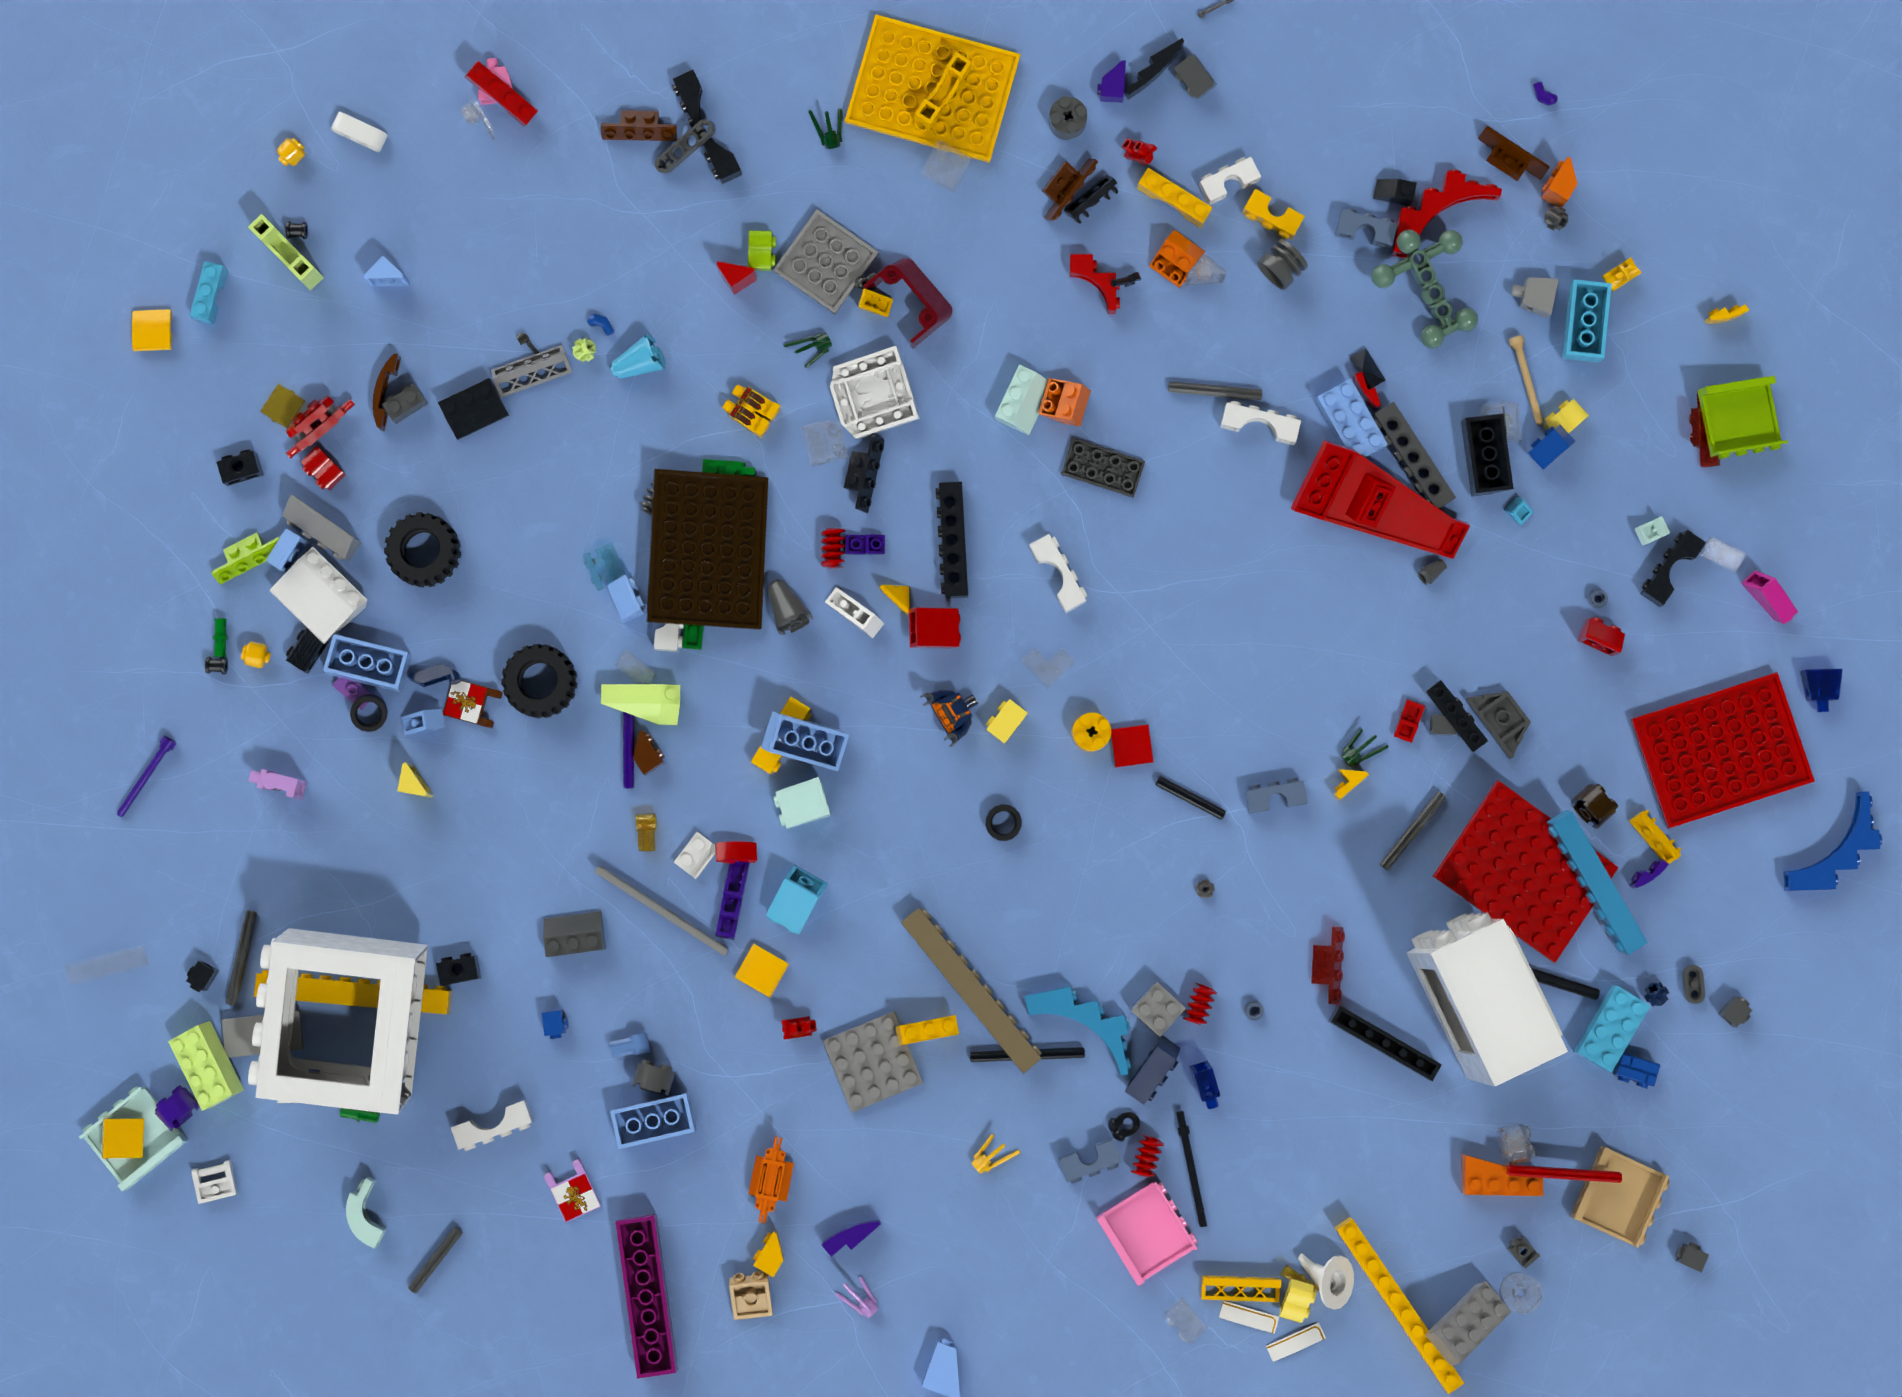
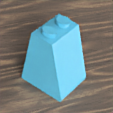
M794 865L785 877L765 916L772 922L783 925L788 931L800 934L828 883Z

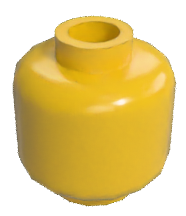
M294 137L293 139L286 138L277 148L278 160L285 166L288 164L296 166L305 156V147Z
M253 641L244 645L241 654V660H244V664L255 668H262L265 663L269 664L271 652H268L267 645Z

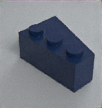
M1164 1036L1158 1039L1157 1045L1150 1051L1147 1059L1139 1067L1125 1090L1127 1094L1143 1105L1147 1100L1152 1101L1157 1093L1155 1091L1157 1086H1162L1168 1078L1166 1076L1169 1070L1173 1071L1179 1063L1177 1057L1181 1048Z

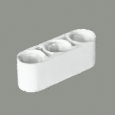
M338 112L330 128L335 133L379 153L388 137L385 132L342 112Z

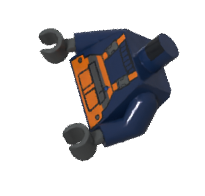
M939 690L921 695L920 698L925 697L927 699L923 706L930 704L947 733L944 741L950 739L952 743L949 747H952L967 734L972 724L971 718L973 715L969 709L978 704L976 698L972 694L962 699L959 693H955L952 690Z

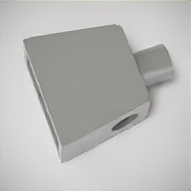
M1527 278L1523 286L1513 284L1511 296L1521 298L1520 308L1548 318L1552 314L1559 279Z

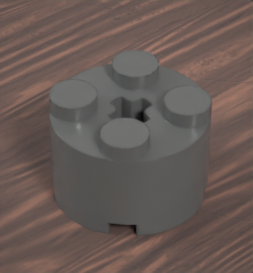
M1063 96L1052 105L1049 113V126L1052 133L1063 140H1070L1083 133L1087 122V109L1084 104L1073 97ZM1070 116L1071 119H1068V121H1066L1065 117Z
M642 1060L641 1063H638L631 1086L636 1087V1084H639L640 1089L657 1094L666 1091L665 1095L669 1096L675 1072H672V1067L661 1064L659 1068L653 1066L654 1062Z

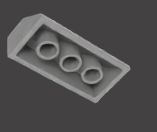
M291 494L282 515L287 519L285 523L294 529L297 526L301 528V534L308 539L314 537L318 540L316 543L324 550L329 548L334 551L332 555L340 561L343 558L349 561L361 545V542Z

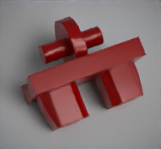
M1129 138L1122 145V149L1126 151L1124 157L1128 160L1140 162L1142 165L1150 164L1154 158L1153 152L1157 150V147L1153 144Z
M810 1016L781 1020L784 1040L812 1036V1032L817 1030L816 1021L810 1020Z

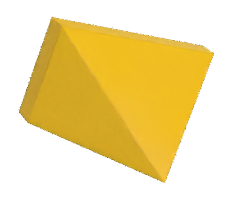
M864 288L858 307L861 310L888 317L893 299Z
M881 585L879 589L908 616L910 609L909 586Z

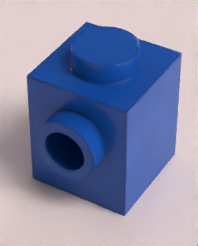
M563 1010L541 1013L544 1036H550V1039L562 1038L561 1034L566 1033V1029L569 1028L568 1019L564 1017Z

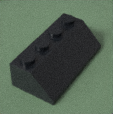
M1503 413L1469 417L1462 420L1461 427L1471 497L1490 495L1514 489Z

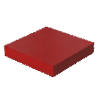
M1149 724L1111 729L1115 768L1154 763Z

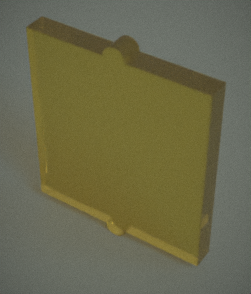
M278 384L260 412L271 418L272 422H277L288 428L293 421L292 418L298 413L305 400L295 395L293 390L289 391Z

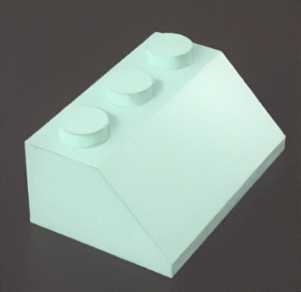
M1019 364L998 408L995 420L1030 435L1039 416L1038 412L1048 380L1037 372Z

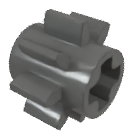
M1560 206L1549 209L1545 214L1544 221L1548 224L1547 227L1553 231L1564 228L1568 223L1566 210Z

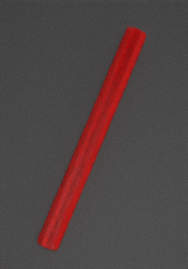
M1507 1165L1506 1173L1509 1176L1622 1182V1173L1614 1171Z

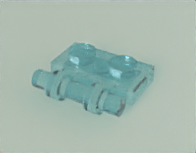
M613 543L595 549L596 558L592 559L590 553L583 555L584 565L586 569H589L592 577L591 582L595 584L597 591L604 588L603 580L607 579L608 584H611L618 578L626 575ZM600 563L604 573L598 574L595 565Z

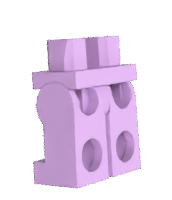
M261 769V772L251 770L249 782L257 783L256 788L269 791L285 790L287 791V797L300 800L303 799L307 781L276 774V772Z

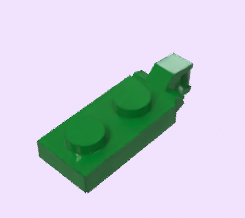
M703 459L702 472L755 476V468L746 467V463Z

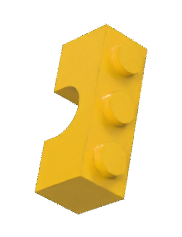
M1255 189L1242 213L1245 214L1247 219L1262 223L1261 225L1265 229L1275 230L1283 239L1287 240L1289 238L1292 240L1305 216L1290 207L1287 208L1282 216H1273L1268 210L1271 197Z
M956 1015L895 1027L899 1046L959 1034Z

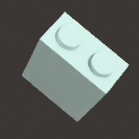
M819 777L776 791V796L773 797L776 808L780 807L782 812L779 815L781 825H786V829L832 816Z

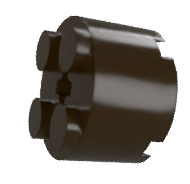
M1589 784L1571 800V803L1575 802L1576 805L1573 808L1586 823L1592 822L1594 824L1592 827L1598 829L1616 813L1618 804L1613 799H1609L1605 794V789L1600 784L1596 786Z

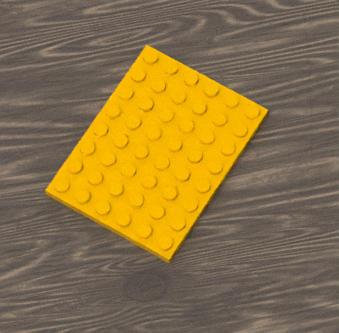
M875 14L845 117V123L990 163L1021 54ZM955 52H958L972 61V69L933 128L929 130L915 121L914 114L923 100L932 93L941 79L947 64Z

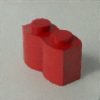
M318 446L301 461L304 465L302 469L309 476L313 474L317 479L315 483L323 490L325 488L331 490L346 476Z

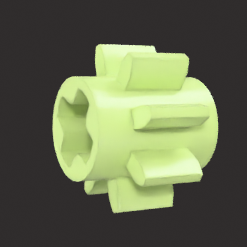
M580 338L574 342L575 346L572 349L573 355L577 360L582 362L587 360L589 362L594 358L593 354L596 353V346L593 341L587 338L583 340Z

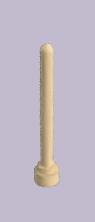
M1523 335L1508 339L1510 347L1516 351L1535 422L1537 425H1541L1543 419L1523 351L1525 340Z

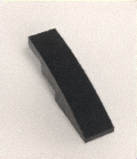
M1183 38L1150 56V66L1137 73L1138 81L1125 88L1124 94L1128 100L1148 87L1173 62L1183 47Z

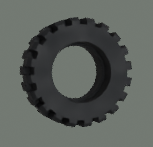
M417 512L416 515H406L404 520L399 519L396 522L395 528H390V536L385 539L387 547L384 548V554L387 555L386 562L391 567L390 570L398 578L412 586L424 588V586L433 587L436 583L441 584L445 582L447 576L451 577L453 575V569L459 565L457 562L458 558H461V552L459 551L461 545L457 539L458 535L443 519L430 513L423 514L422 512ZM419 533H430L439 541V555L431 565L424 568L415 567L407 560V544L412 537Z
M546 644L527 645L522 647V650L514 652V656L507 660L506 668H503V679H501V685L504 687V696L507 697L510 705L522 714L534 718H549L551 715L561 713L563 708H567L570 705V700L574 699L575 688L577 689L578 684L576 682L577 673L568 657L560 650ZM537 663L549 665L557 675V686L554 692L544 699H534L528 696L522 687V678L525 671Z

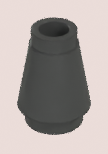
M1442 559L1420 568L1418 577L1425 585L1428 583L1432 584L1447 569V565Z

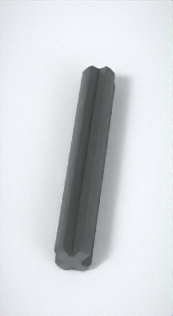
M454 1227L408 1286L410 1291L417 1293L463 1234L461 1229Z

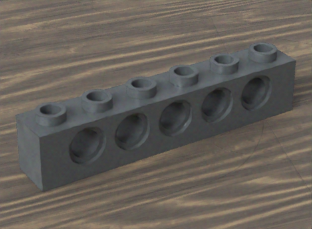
M1392 402L1376 412L1372 417L1383 433V437L1388 444L1387 446L1390 445L1394 450L1393 455L1395 459L1403 464L1404 473L1414 481L1415 484L1413 486L1419 494L1422 493L1427 501L1439 509L1456 498L1396 404ZM1393 422L1396 425V430L1388 429L1387 423ZM1404 438L1406 446H1400L1397 439ZM1408 454H1414L1417 461L1410 462ZM1425 470L1427 478L1419 477L1418 471ZM1429 486H1435L1437 494H1431L1428 490Z

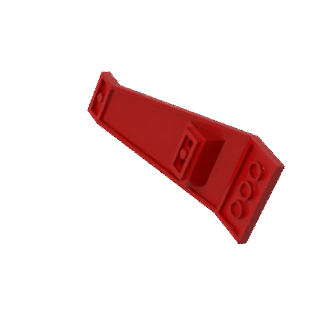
M1326 440L1323 441L1291 506L1293 511L1451 559H1454L1470 528L1467 522L1450 517L1355 450Z

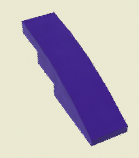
M736 861L734 864H729L715 937L735 939L749 862Z

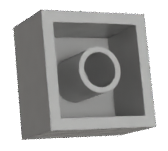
M1155 982L1130 1011L1157 1036L1161 1037L1186 1008L1158 982Z

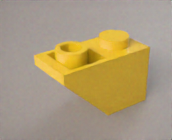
M776 1230L772 1234L768 1232L763 1240V1243L766 1245L762 1251L758 1249L753 1257V1260L756 1261L753 1266L771 1277L775 1276L784 1260L779 1234Z

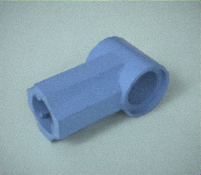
M647 1033L610 1042L612 1057L619 1058L630 1054L638 1055L650 1052Z

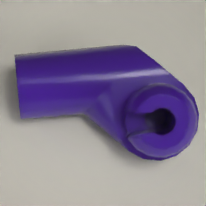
M1542 82L1533 84L1539 102L1546 105L1557 103V95L1546 92Z

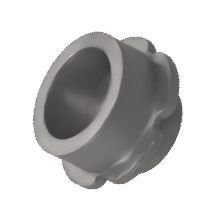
M1206 879L1198 882L1196 885L1197 895L1201 898H1210L1215 891L1214 884Z

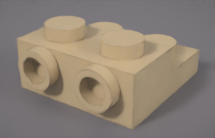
M756 1271L750 1276L737 1273L729 1279L734 1320L773 1316L768 1274H764L762 1271Z

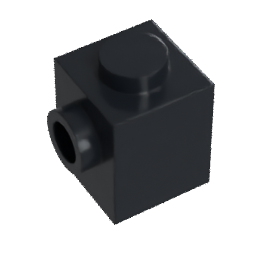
M198 961L195 966L189 969L186 982L190 983L189 987L197 992L201 990L207 991L219 970L204 961Z

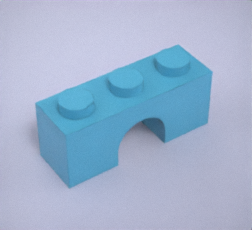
M204 261L190 317L195 321L214 325L218 311L216 304L217 294L220 288H224L228 273L224 266Z

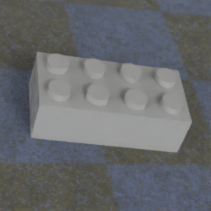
M1485 1281L1475 1284L1425 1335L1450 1365L1459 1364L1511 1311Z

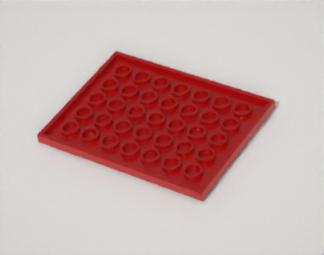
M1778 672L1630 719L1667 829L1815 782Z
M1496 780L1432 877L1481 912H1488L1491 919H1504L1506 925L1511 928L1516 937L1551 962L1556 963L1594 904L1588 901L1585 895L1587 893L1585 888L1581 887L1576 880L1577 874L1567 865L1568 859L1565 854L1563 855L1557 847L1559 843L1556 838H1553L1548 832L1549 826L1547 821L1551 818L1502 782ZM1595 851L1612 879L1619 867Z

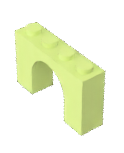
M262 214L248 226L310 291L324 279L310 262Z

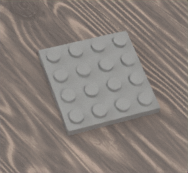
M817 209L775 266L773 272L827 310L836 314L855 288V279L865 274L879 252Z
M894 1011L823 1040L851 1113L923 1084L908 1044L901 1046L898 1044L895 1027L900 1026Z

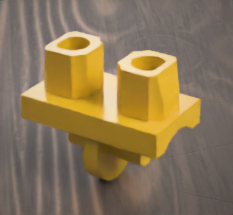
M1630 257L1604 274L1602 278L1605 283L1612 284L1611 291L1613 292L1642 272Z

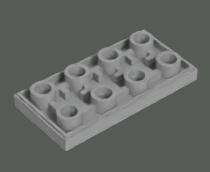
M300 1011L294 1012L290 1051L304 1049ZM264 1015L222 1019L224 1050L228 1058L260 1054L261 1047L252 1045V1036L256 1022L262 1023Z

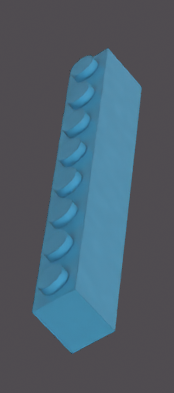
M1564 810L1547 821L1549 826L1548 832L1559 843L1557 845L1559 851L1566 855L1568 859L1567 865L1577 874L1576 880L1581 887L1585 888L1587 892L1585 895L1588 901L1595 905V913L1600 920L1603 919L1606 925L1604 926L1606 932L1614 938L1615 948L1619 952L1629 955L1648 943L1573 812Z

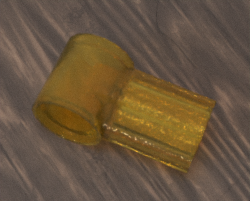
M656 813L636 814L639 852L656 851Z

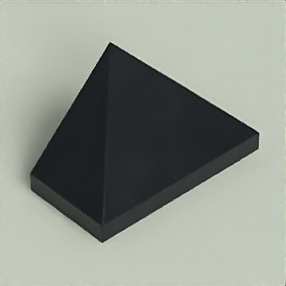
M1366 348L1350 357L1357 372L1363 373L1368 390L1386 381Z

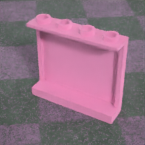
M1155 1180L1096 1217L1138 1286L1143 1284L1144 1280L1194 1249L1197 1250L1195 1244L1198 1241L1193 1233L1188 1234L1185 1229L1188 1226L1182 1216L1178 1218L1175 1213L1177 1207L1172 1199L1167 1200L1164 1195L1167 1193L1162 1183L1157 1184Z

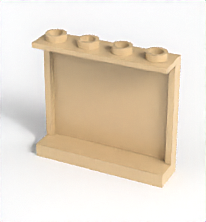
M1600 1146L1590 1170L1621 1172L1622 1182L1585 1181L1570 1217L1639 1248L1645 1242L1647 1227H1650L1654 1221L1653 1213L1655 1209H1658L1661 1205L1662 1199L1660 1197L1669 1186V1176L1612 1151L1607 1147Z

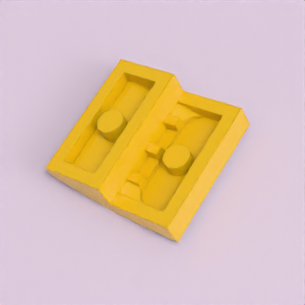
M171 309L132 312L133 351L172 349Z
M753 944L735 978L771 998L789 963Z

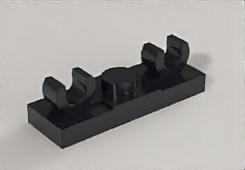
M1106 175L1068 206L1064 212L1077 223H1082L1079 219L1080 214L1083 213L1085 217H1089V213L1085 209L1095 206L1102 197L1110 200L1109 190L1116 194L1118 193V189L1114 187L1117 184L1116 180Z

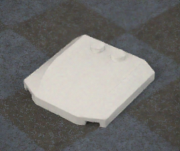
M897 346L833 366L830 389L841 424L855 439L920 419Z

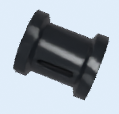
M287 221L285 227L286 238L302 237L307 239V222L293 224Z
M209 656L206 658L205 672L207 674H210V672H221L222 675L227 674V658L212 659Z

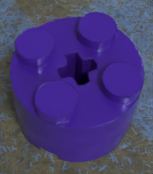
M181 1085L171 1092L172 1096L168 1099L163 1098L156 1104L155 1115L170 1131H173V1128L177 1129L192 1117L191 1111L194 1108L196 1110L200 1108L195 1097Z

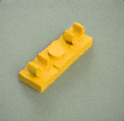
M1649 810L1642 811L1632 817L1629 822L1661 860L1670 864L1681 856L1679 853L1681 848L1676 849L1672 845L1674 840L1669 841L1663 831L1655 825V817L1653 819L1649 818L1647 815Z

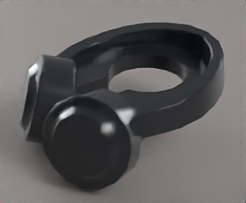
M1131 1112L1122 1113L1116 1118H1110L1108 1122L1109 1130L1113 1131L1112 1136L1118 1141H1124L1125 1137L1136 1133L1140 1126L1139 1117ZM1130 1118L1133 1121L1131 1129H1119L1124 1119Z

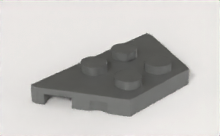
M1504 691L1465 699L1509 759L1513 758L1531 722L1510 693Z

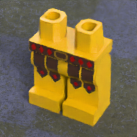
M737 384L732 394L739 398L738 402L734 404L727 399L722 408L729 414L732 420L762 439L770 426V422H773L780 411L781 406L752 390L750 387L747 386L745 388Z

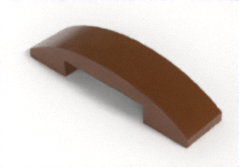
M393 354L387 360L379 373L374 388L373 415L376 426L381 431H385L388 413L385 409H382L389 376H397L401 361V357L398 354Z

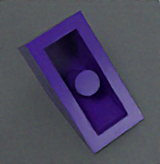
M1126 60L1119 62L1102 77L1101 84L1097 85V95H1100L1101 102L1123 103Z

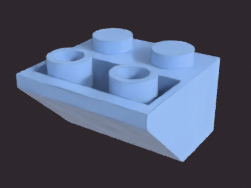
M624 575L607 585L622 622L625 623L645 614L643 609L646 606L642 597L636 594L638 587L633 578Z

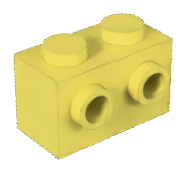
M1011 699L1008 702L1003 701L997 709L1000 711L996 717L992 716L986 723L988 726L986 731L1003 744L1008 741L1028 714Z

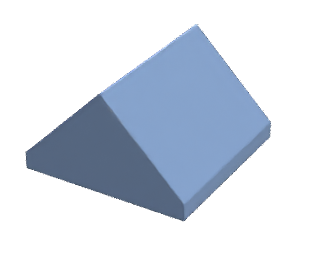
M384 256L364 274V279L371 287L410 286L407 278Z
M285 529L266 561L286 573L302 556L309 542L290 530Z

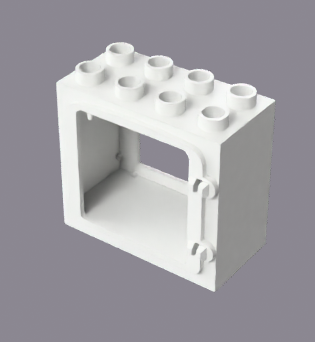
M1488 912L1484 914L1471 913L1469 915L1465 913L1446 922L1449 928L1448 931L1429 930L1411 939L1415 948L1406 952L1467 1079L1495 1087L1568 1052L1561 1038L1563 1036L1551 1008L1511 928L1506 925L1504 919H1491Z
M288 928L277 938H273L270 945H264L261 952L260 966L261 968L269 969L266 984L260 983L258 987L256 1006L265 1008L262 1023L256 1022L252 1036V1045L261 1047L258 1061L251 1062L248 1074V1084L257 1086L256 1098L398 1115L412 1097L428 945ZM299 970L381 979L371 1067L299 1059L291 1055L290 1049ZM309 1069H317V1070H320V1072H317V1071H311V1072H309Z

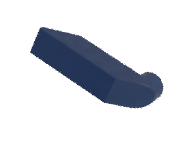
M443 664L407 675L410 681L422 687L449 680L451 685L461 682L460 674Z

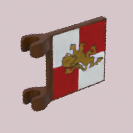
M461 680L459 684L450 686L443 715L487 728H493L494 722L481 718L487 696L501 699L503 692Z

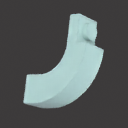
M368 1177L365 1180H361L357 1188L359 1193L355 1191L350 1192L346 1204V1217L354 1235L361 1242L375 1249L379 1246L387 1229L374 1223L367 1215L366 1201L376 1182L375 1179Z

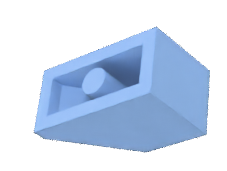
M442 709L422 710L401 717L404 736L445 728Z

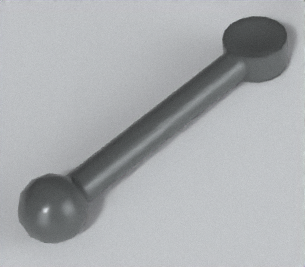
M1225 0L1205 11H1199L1198 17L1203 18L1205 14L1234 0Z

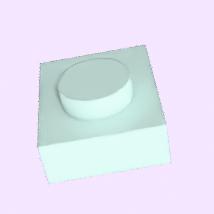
M1662 516L1635 528L1642 546L1670 534Z

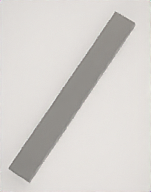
M598 866L595 870V873L723 956H726L728 953L727 947L605 868Z

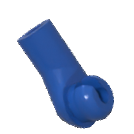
M592 314L587 320L591 327L601 326L606 336L615 332L605 316Z

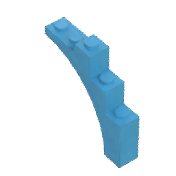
M1070 986L1025 995L1028 1015H1061L1088 1026L1099 1035L1110 1049L1116 1060L1120 1075L1129 1074L1128 1070L1131 1069L1130 1060L1125 1058L1124 1051L1127 1050L1126 1041L1121 1039V1036L1127 1035V1030L1131 1029L1128 1018H1125L1124 1015L1101 1019V1016L1104 1015L1102 1004H1098L1097 1000L1074 1005V1001H1077L1075 989L1071 990Z

